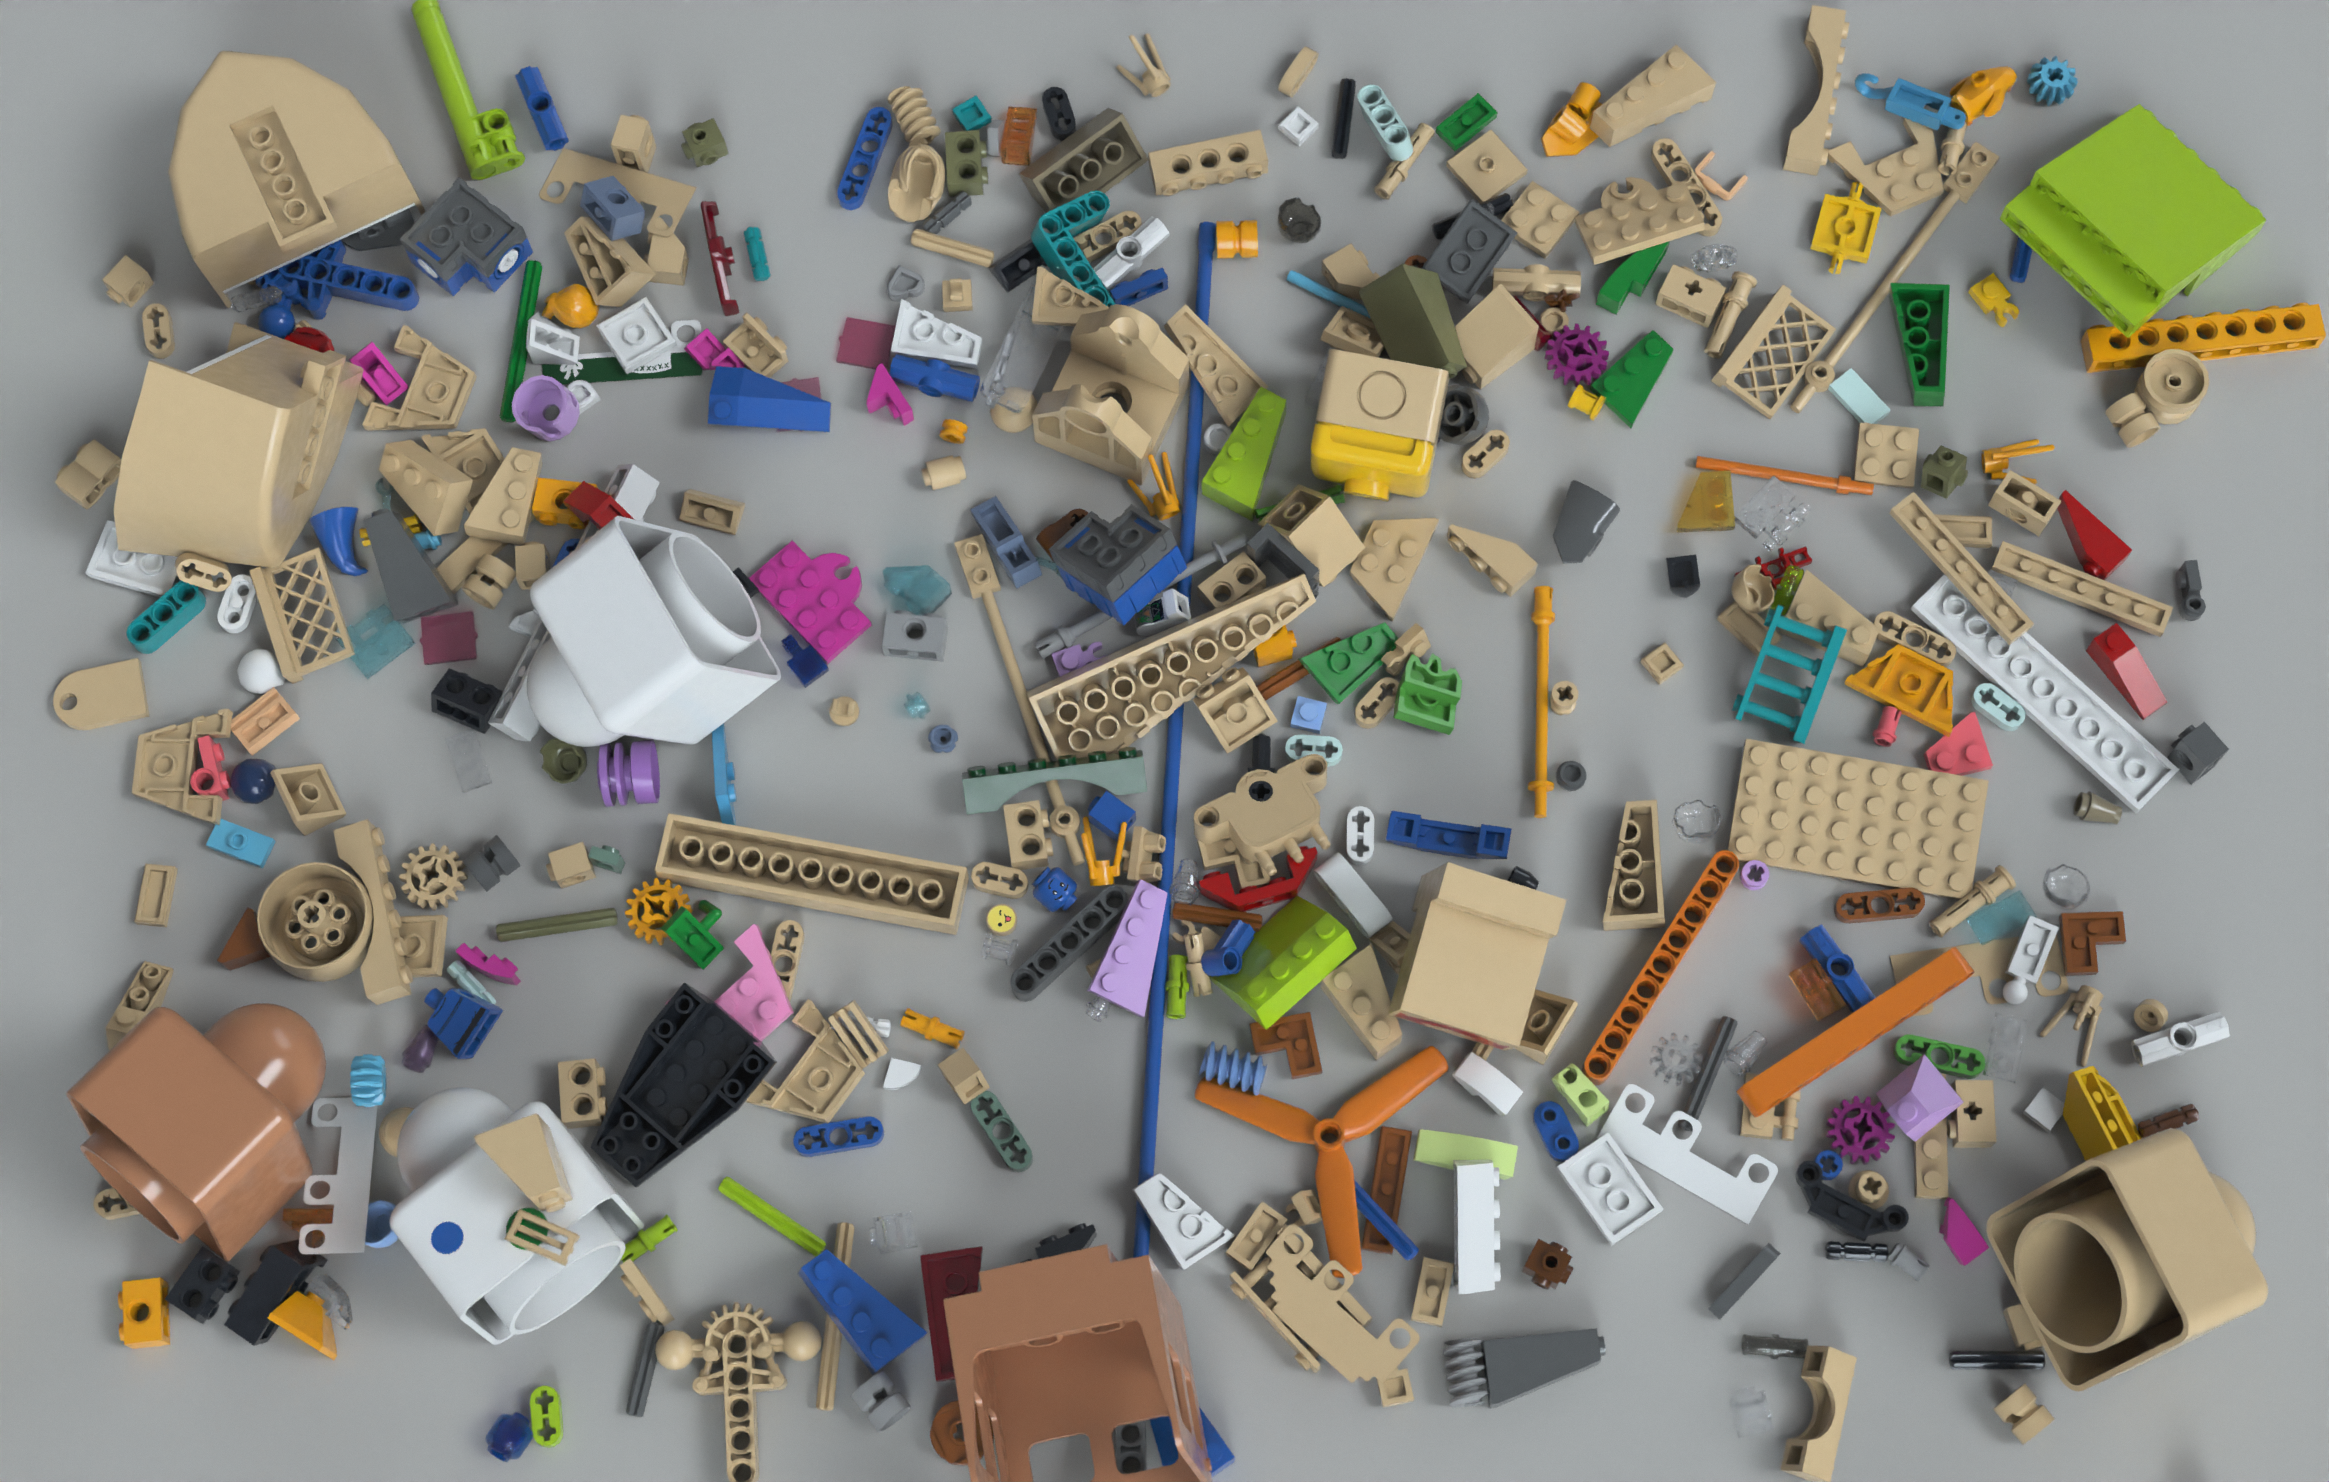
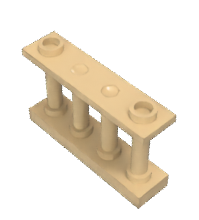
M1284 1225L1277 1232L1276 1238L1288 1227L1287 1225ZM1295 1234L1288 1235L1284 1240V1248L1290 1254H1297L1304 1247V1243ZM1309 1251L1299 1262L1300 1265L1297 1268L1312 1280L1322 1270L1324 1265ZM1267 1256L1243 1279L1235 1271L1230 1274V1281L1233 1283L1230 1288L1241 1300L1247 1298L1297 1353L1294 1358L1306 1371L1311 1368L1316 1374L1321 1367V1364L1316 1360L1320 1354L1311 1346L1306 1349L1294 1336L1296 1333L1290 1327L1284 1325L1272 1312L1277 1303L1271 1296L1263 1302L1251 1289L1271 1271L1268 1269V1265L1272 1262V1259ZM1330 1271L1326 1273L1324 1283L1327 1288L1338 1290L1343 1286ZM1348 1291L1336 1302L1364 1328L1371 1323L1372 1317Z

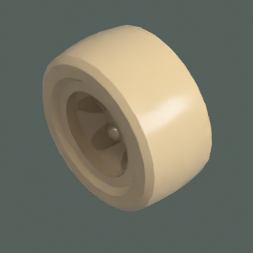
M311 862L300 864L284 871L265 890L258 908V932L269 956L278 966L291 975L315 982L337 980L356 970L363 964L367 956L374 925L372 902L367 888L347 870L329 863ZM320 899H329L326 904L318 902ZM338 909L345 910V915L341 919H335L334 913ZM317 914L319 917L318 921L313 922V920H310L313 915ZM295 923H299L301 925V928L297 933L293 932ZM332 931L339 932V937L335 941L328 940V935ZM309 938L317 940L313 948L306 947V941Z

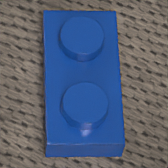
M1163 267L1157 270H1147L1135 280L1118 283L1110 290L1111 298L1115 304L1131 306L1167 290L1168 276Z

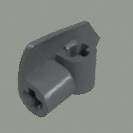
M408 208L341 240L344 244L358 251L401 246L402 243L399 238L406 231L408 232L415 222Z
M1573 480L1570 484L1553 533V538L1563 564L1582 563L1587 556H1591L1602 541L1604 532L1620 512L1619 506L1613 500L1576 480Z

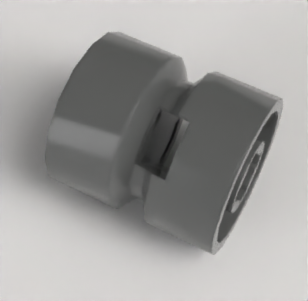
M497 835L483 845L484 851H475L463 860V863L486 892L500 882L502 874L508 876L521 866Z

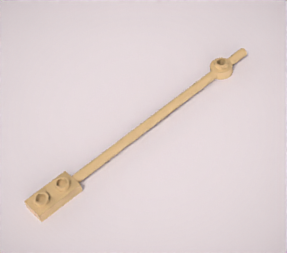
M1975 141L1958 164L1956 173L1950 175L1944 183L1943 189L1948 194L1826 359L1824 361H1815L1807 367L1804 374L1805 387L1791 404V410L1795 413H1800L1815 392L1828 390L1829 385L1833 383L1835 378L1833 367L1888 295L1890 283H1897L1959 199L1967 204L1998 162V155ZM1821 371L1825 374V377H1818L1815 372Z
M983 534L955 542V548L972 598L982 597L1036 757L1037 759L1044 758L1046 762H1050L993 595L994 592L1001 591V587ZM1046 781L1045 783L1054 807V811L1050 816L1051 830L1056 836L1065 839L1073 865H1081L1085 860L1076 837V833L1080 828L1079 814L1074 808L1065 805L1058 781ZM1067 816L1070 818V822L1068 824H1061L1059 822L1060 818Z

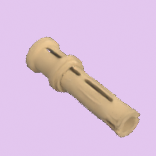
M1736 271L1732 274L1733 282L1728 293H1725L1722 298L1724 304L1709 342L1704 349V352L1713 358L1719 359L1722 357L1740 312L1744 311L1748 306L1747 298L1750 291L1757 285V280L1744 272Z
M1998 865L1995 868V872L1985 880L1975 882L1973 890L1931 920L1929 922L1931 929L1938 937L1942 938L1947 932L1982 906L1993 905L1996 902L1995 898L2007 889L2013 890L2016 887L2015 880L2003 866Z

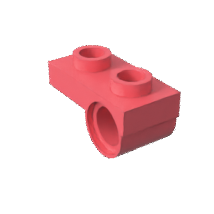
M209 735L197 738L204 767L192 774L190 779L192 789L198 795H219L223 798V801L229 799L227 789L231 788L227 771L222 769L221 761L225 760L221 744H216ZM214 780L211 788L202 790V786L206 781Z

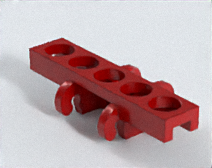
M1806 546L1784 554L1783 547L1779 548L1778 554L1780 558L1761 564L1760 556L1755 558V563L1761 565L1760 573L1763 576L1771 577V585L1774 591L1777 590V585L1786 581L1790 584L1794 583L1793 578L1795 575L1791 571L1812 563L1813 560L1809 557ZM1802 554L1806 559L1796 562L1795 556ZM1776 565L1779 569L1778 573L1772 574L1770 570L1768 571V566ZM1785 574V575L1782 576V577H1779V578H1777V579H1774L1775 577H1778V576H1780V575Z

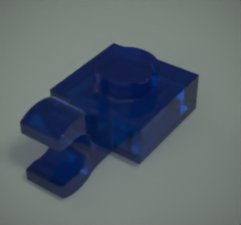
M791 634L781 641L783 648L792 657V659L786 662L787 666L805 688L829 671L828 666L811 645L803 650Z

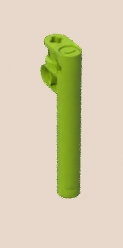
M417 0L412 4L411 12L471 178L483 180L521 166L525 162V156L516 147V135L507 113L498 108L478 113L438 0ZM498 124H504L499 129H493Z

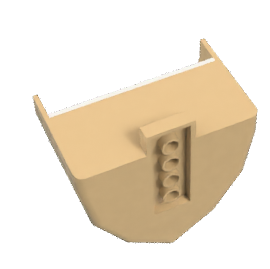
M221 51L217 54L180 110L168 174L181 232L194 262L227 308L233 306L227 294L230 290L415 205L421 216L426 212L390 141L353 93L293 58Z
M237 322L233 325L226 354L187 372L154 360H149L122 455L113 510L118 550L174 557L189 552L227 563L271 568L281 565L310 519L335 464L357 398L364 372L363 368L346 362V356L331 350L321 353Z

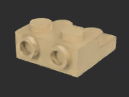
M1236 667L1228 669L1223 673L1222 681L1214 686L1212 684L1202 686L1196 692L1197 697L1192 699L1227 754L1278 722L1250 675L1243 667L1239 670Z

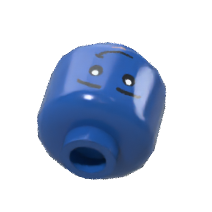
M1047 867L1032 883L1035 887L1033 889V896L1050 912H1055L1060 908L1066 911L1077 899L1074 895L1077 889L1076 882L1059 867L1053 869Z

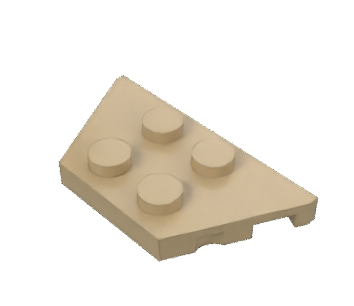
M485 428L473 429L469 432H448V435L431 437L430 434L423 435L421 438L432 454L473 479L465 506L468 513L471 514L505 458Z
M1437 518L1374 520L1363 542L1365 548L1357 555L1352 565L1350 576L1359 586L1365 589L1368 597L1381 607L1386 613L1385 616L1390 621H1394L1439 523Z

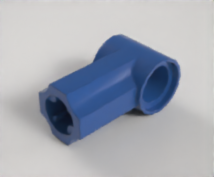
M1232 920L1214 949L1206 950L1203 953L1201 964L1205 974L1214 977L1236 974L1241 970L1242 956L1254 939L1255 931L1250 924H1246L1241 920Z

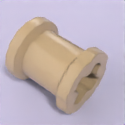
M1560 681L1554 685L1549 702L1551 710L1555 714L1565 715L1574 711L1578 699V689L1572 682ZM1564 695H1567L1569 699H1565L1563 702L1559 700V697L1562 698Z

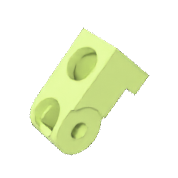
M1573 1063L1569 1064L1552 1078L1556 1089L1567 1099V1102L1577 1112L1580 1120L1586 1127L1609 1110V1100Z

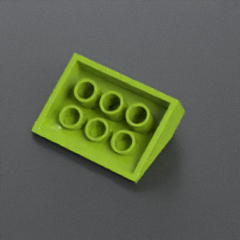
M1297 895L1263 925L1260 931L1253 935L1254 939L1242 956V967L1238 973L1210 976V980L1267 1030L1351 955L1357 947L1345 926L1327 911Z

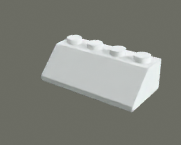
M1453 1160L1455 1288L1458 1294L1495 1290V1281H1500V1262H1494V1250H1500V1232L1494 1231V1218L1500 1217L1499 1199H1494V1186H1499V1167H1493L1492 1160Z

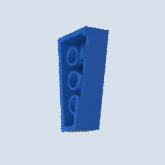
M827 1249L801 1267L798 1272L804 1283L872 1375L927 1334L923 1328Z

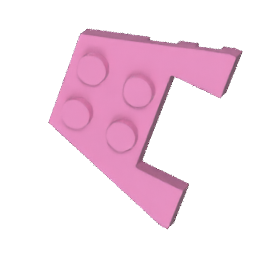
M753 924L734 941L736 946L753 964V967L714 1002L720 1005L760 1041H763L794 1012L781 979L776 973L772 957L762 938V932L757 924Z

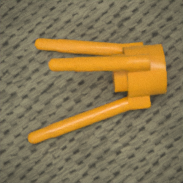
M2034 439L2004 447L1982 450V471L1984 474L1991 473V479H2004L2007 473L2002 471L2003 469H2008L2009 457L2052 451L2055 446L2030 447L2039 444V440ZM2022 476L2033 484L2037 483L2036 479Z
M1166 452L1162 453V460L1169 491L1165 488L1154 456L1152 454L1148 455L1151 469L1160 490L1159 493L1152 497L1153 503L1148 500L1132 479L1127 481L1135 494L1147 507L1150 516L1157 515L1160 521L1177 515L1180 512L1179 506H1181L1176 495Z
M1085 816L1083 817L1085 833L1081 834L1088 865L1090 886L1114 884V877L1120 876V862L1127 823H1121L1113 866H1110L1109 860H1096L1089 818Z

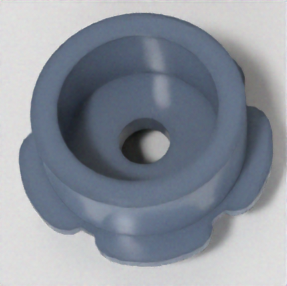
M938 725L930 731L928 741L931 742L930 746L933 751L948 753L956 747L955 742L958 741V735L948 725ZM941 737L946 738L944 742H942L940 739Z

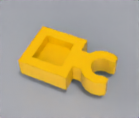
M1994 273L1969 289L1968 293L1985 314L1992 310L1994 311L1995 320L1999 326L2004 327L2007 323L2003 313H2009L2014 320L2018 317L2019 309L2014 304L2006 302L2011 294Z

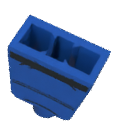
M434 988L427 994L424 1000L429 1007L435 1010L428 1020V1027L458 1059L474 1057L503 1012L500 1007L462 988L449 989L446 994Z

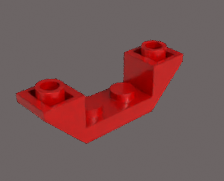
M585 481L562 502L583 523L589 519L599 530L616 516L634 519L610 495Z
M1308 846L1299 847L1304 856L1303 861L1300 863L1295 862L1290 855L1286 856V865L1291 879L1286 880V877H1279L1269 881L1267 886L1257 888L1255 885L1241 889L1239 891L1240 894L1235 895L1228 872L1221 874L1219 871L1206 874L1203 876V880H1199L1200 894L1230 910L1238 912H1248L1295 898L1301 891L1317 861L1316 847L1308 849Z

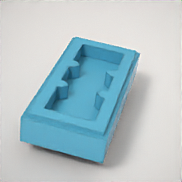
M220 818V825H215L206 846L263 869L276 841L273 838Z

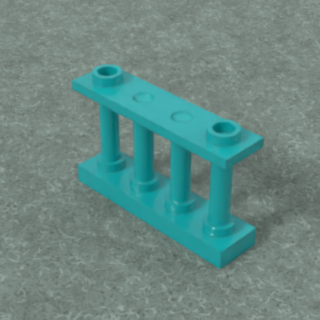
M1777 605L1776 610L1769 609L1764 622V626L1769 627L1745 693L1744 695H1737L1732 711L1737 712L1735 719L1740 721L1744 712L1788 727L1790 728L1789 731L1794 733L1793 740L1805 744L1847 629L1836 625L1833 631L1829 629L1823 631L1781 616L1783 606ZM1776 627L1822 643L1821 646L1826 648L1823 658H1816L1814 660L1770 644ZM1765 655L1811 671L1810 675L1816 676L1812 688L1808 686L1802 688L1760 673ZM1758 684L1799 699L1800 703L1805 705L1801 716L1795 714L1793 717L1749 701L1754 685Z

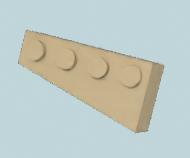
M1676 44L1597 108L1593 113L1590 129L1611 147L1641 133L1642 129L1653 124L1656 126L1664 122L1667 117L1678 112L1681 114L1699 102L1704 103L1711 100L1716 81Z

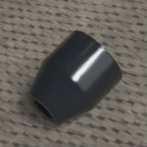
M1518 866L1514 867L1508 878L1509 882L1535 890L1539 884V881L1529 871Z

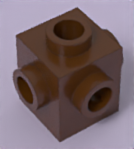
M1538 1238L1522 1272L1533 1277L1531 1281L1537 1286L1546 1290L1549 1287L1556 1289L1559 1282L1566 1284L1574 1269L1568 1265L1572 1256L1567 1254L1568 1249L1556 1242L1548 1244ZM1546 1263L1552 1264L1554 1268L1547 1267Z

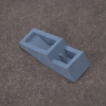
M996 496L970 509L988 544L1016 589L1042 575L1037 559Z

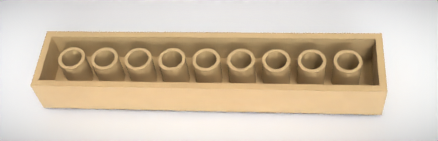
M668 813L655 867L658 879L663 882L670 879L674 884L957 935L969 881L967 867Z

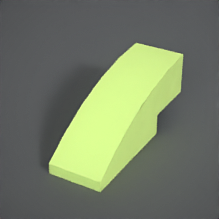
M1420 1129L1418 1130L1413 1160L1453 1170V1160H1492L1493 1167H1499V1179L1506 1180L1513 1177L1518 1146L1461 1134Z

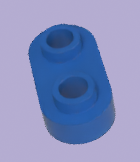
M1546 1101L1538 1105L1533 1115V1123L1550 1157L1555 1161L1565 1162L1578 1151L1579 1141L1563 1108L1559 1104ZM1552 1112L1555 1115V1120L1547 1121L1544 1118V1113ZM1566 1140L1569 1143V1147L1567 1149L1559 1148L1558 1141Z

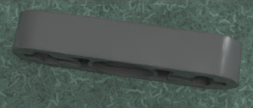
M1768 1243L1713 1302L1708 1310L1720 1320L1781 1253Z

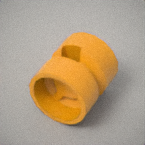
M1257 220L1240 221L1238 226H1235L1233 221H1216L1217 259L1234 258L1236 253H1239L1242 258H1258Z

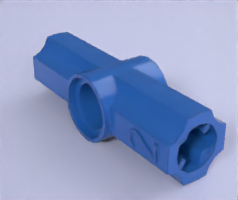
M528 66L521 69L515 75V78L546 151H556L564 148L569 139L539 68ZM543 106H546V107H547L546 109H544V110H542V111H537V109L540 108V107H543Z
M896 354L890 366L889 374L893 381L918 387L922 393L929 396L941 397L944 394L973 402L979 390L980 376L951 369L948 364L940 360L928 359L927 362Z
M1822 924L1816 926L1800 938V943L1822 971L1824 981L1834 987L1852 1013L1876 998L1855 970L1852 958L1841 951ZM1831 965H1841L1845 970V975L1838 976L1834 974L1831 970Z

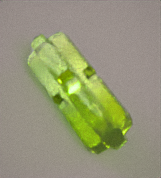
M1789 565L1780 582L1782 588L1777 589L1774 602L1770 605V608L1776 610L1777 605L1783 606L1781 615H1786L1795 596L1792 593L1797 591L1804 575L1802 568L1796 565Z

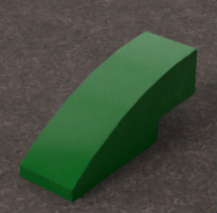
M1670 241L1637 251L1623 262L1599 291L1596 305L1617 315L1630 292L1641 297L1667 253Z

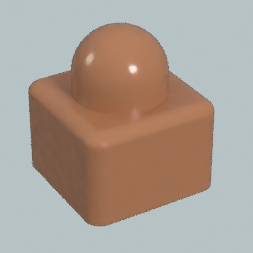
M270 1003L242 1006L224 1015L203 1035L174 1010L167 1007H156L66 1092V1096L90 1136L80 1146V1149L98 1173L133 1208L165 1235L183 1244L194 1234L224 1261L229 1262L305 1185V1181L313 1174L312 1163L295 1122L314 1103L320 1093L325 1079L326 1057L321 1039L313 1026L304 1017L287 1007Z

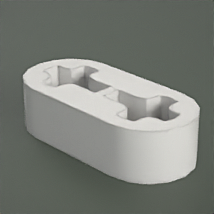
M1363 806L1351 809L1348 813L1346 827L1347 858L1354 865L1360 866L1369 863L1374 852V815L1370 809ZM1358 815H1363L1364 820L1369 821L1364 823L1363 832H1357L1358 825L1356 822H1352V820H1357ZM1357 839H1363V849L1368 850L1363 853V857H1357V852L1351 850L1356 849Z

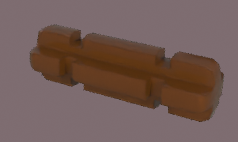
M2194 1104L2180 1107L2181 1111L2174 1109L2153 1117V1121L2147 1119L2139 1122L2138 1131L2141 1137L2145 1138L2166 1129L2183 1127L2185 1122L2188 1125L2199 1120L2198 1110Z

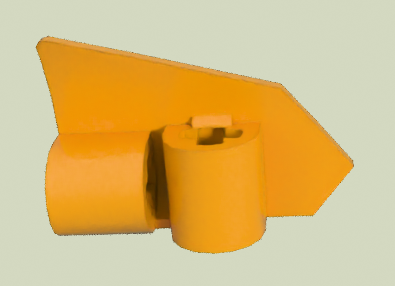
M1585 82L1579 83L1568 103L1554 116L1541 138L1546 157L1577 155L1598 138L1590 129L1593 113L1602 105L1599 102L1601 93L1596 87Z

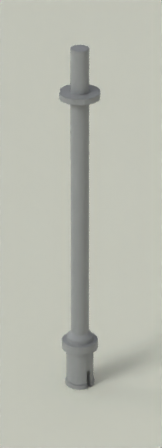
M1242 533L1220 546L1216 540L1212 541L1213 550L1187 563V569L1178 574L1166 588L1217 560L1226 565L1228 561L1225 556L1247 545L1249 539L1246 534ZM1099 611L1070 628H1063L1062 625L1057 627L1055 633L1038 642L1036 641L1034 644L1044 660L1052 653L1064 647H1072L1076 637L1113 617Z

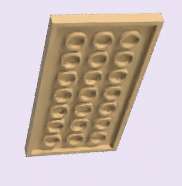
M1746 739L1727 850L1733 852L1740 862L1748 863L1752 860H1758L1769 867L1895 889L1915 888L1923 894L1960 900L1969 894L1973 887L1989 780Z

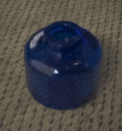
M514 1412L513 1415L501 1414L498 1416L485 1438L488 1444V1452L504 1462H509L510 1459H519L533 1439V1431L528 1426L530 1424L529 1419L517 1412Z

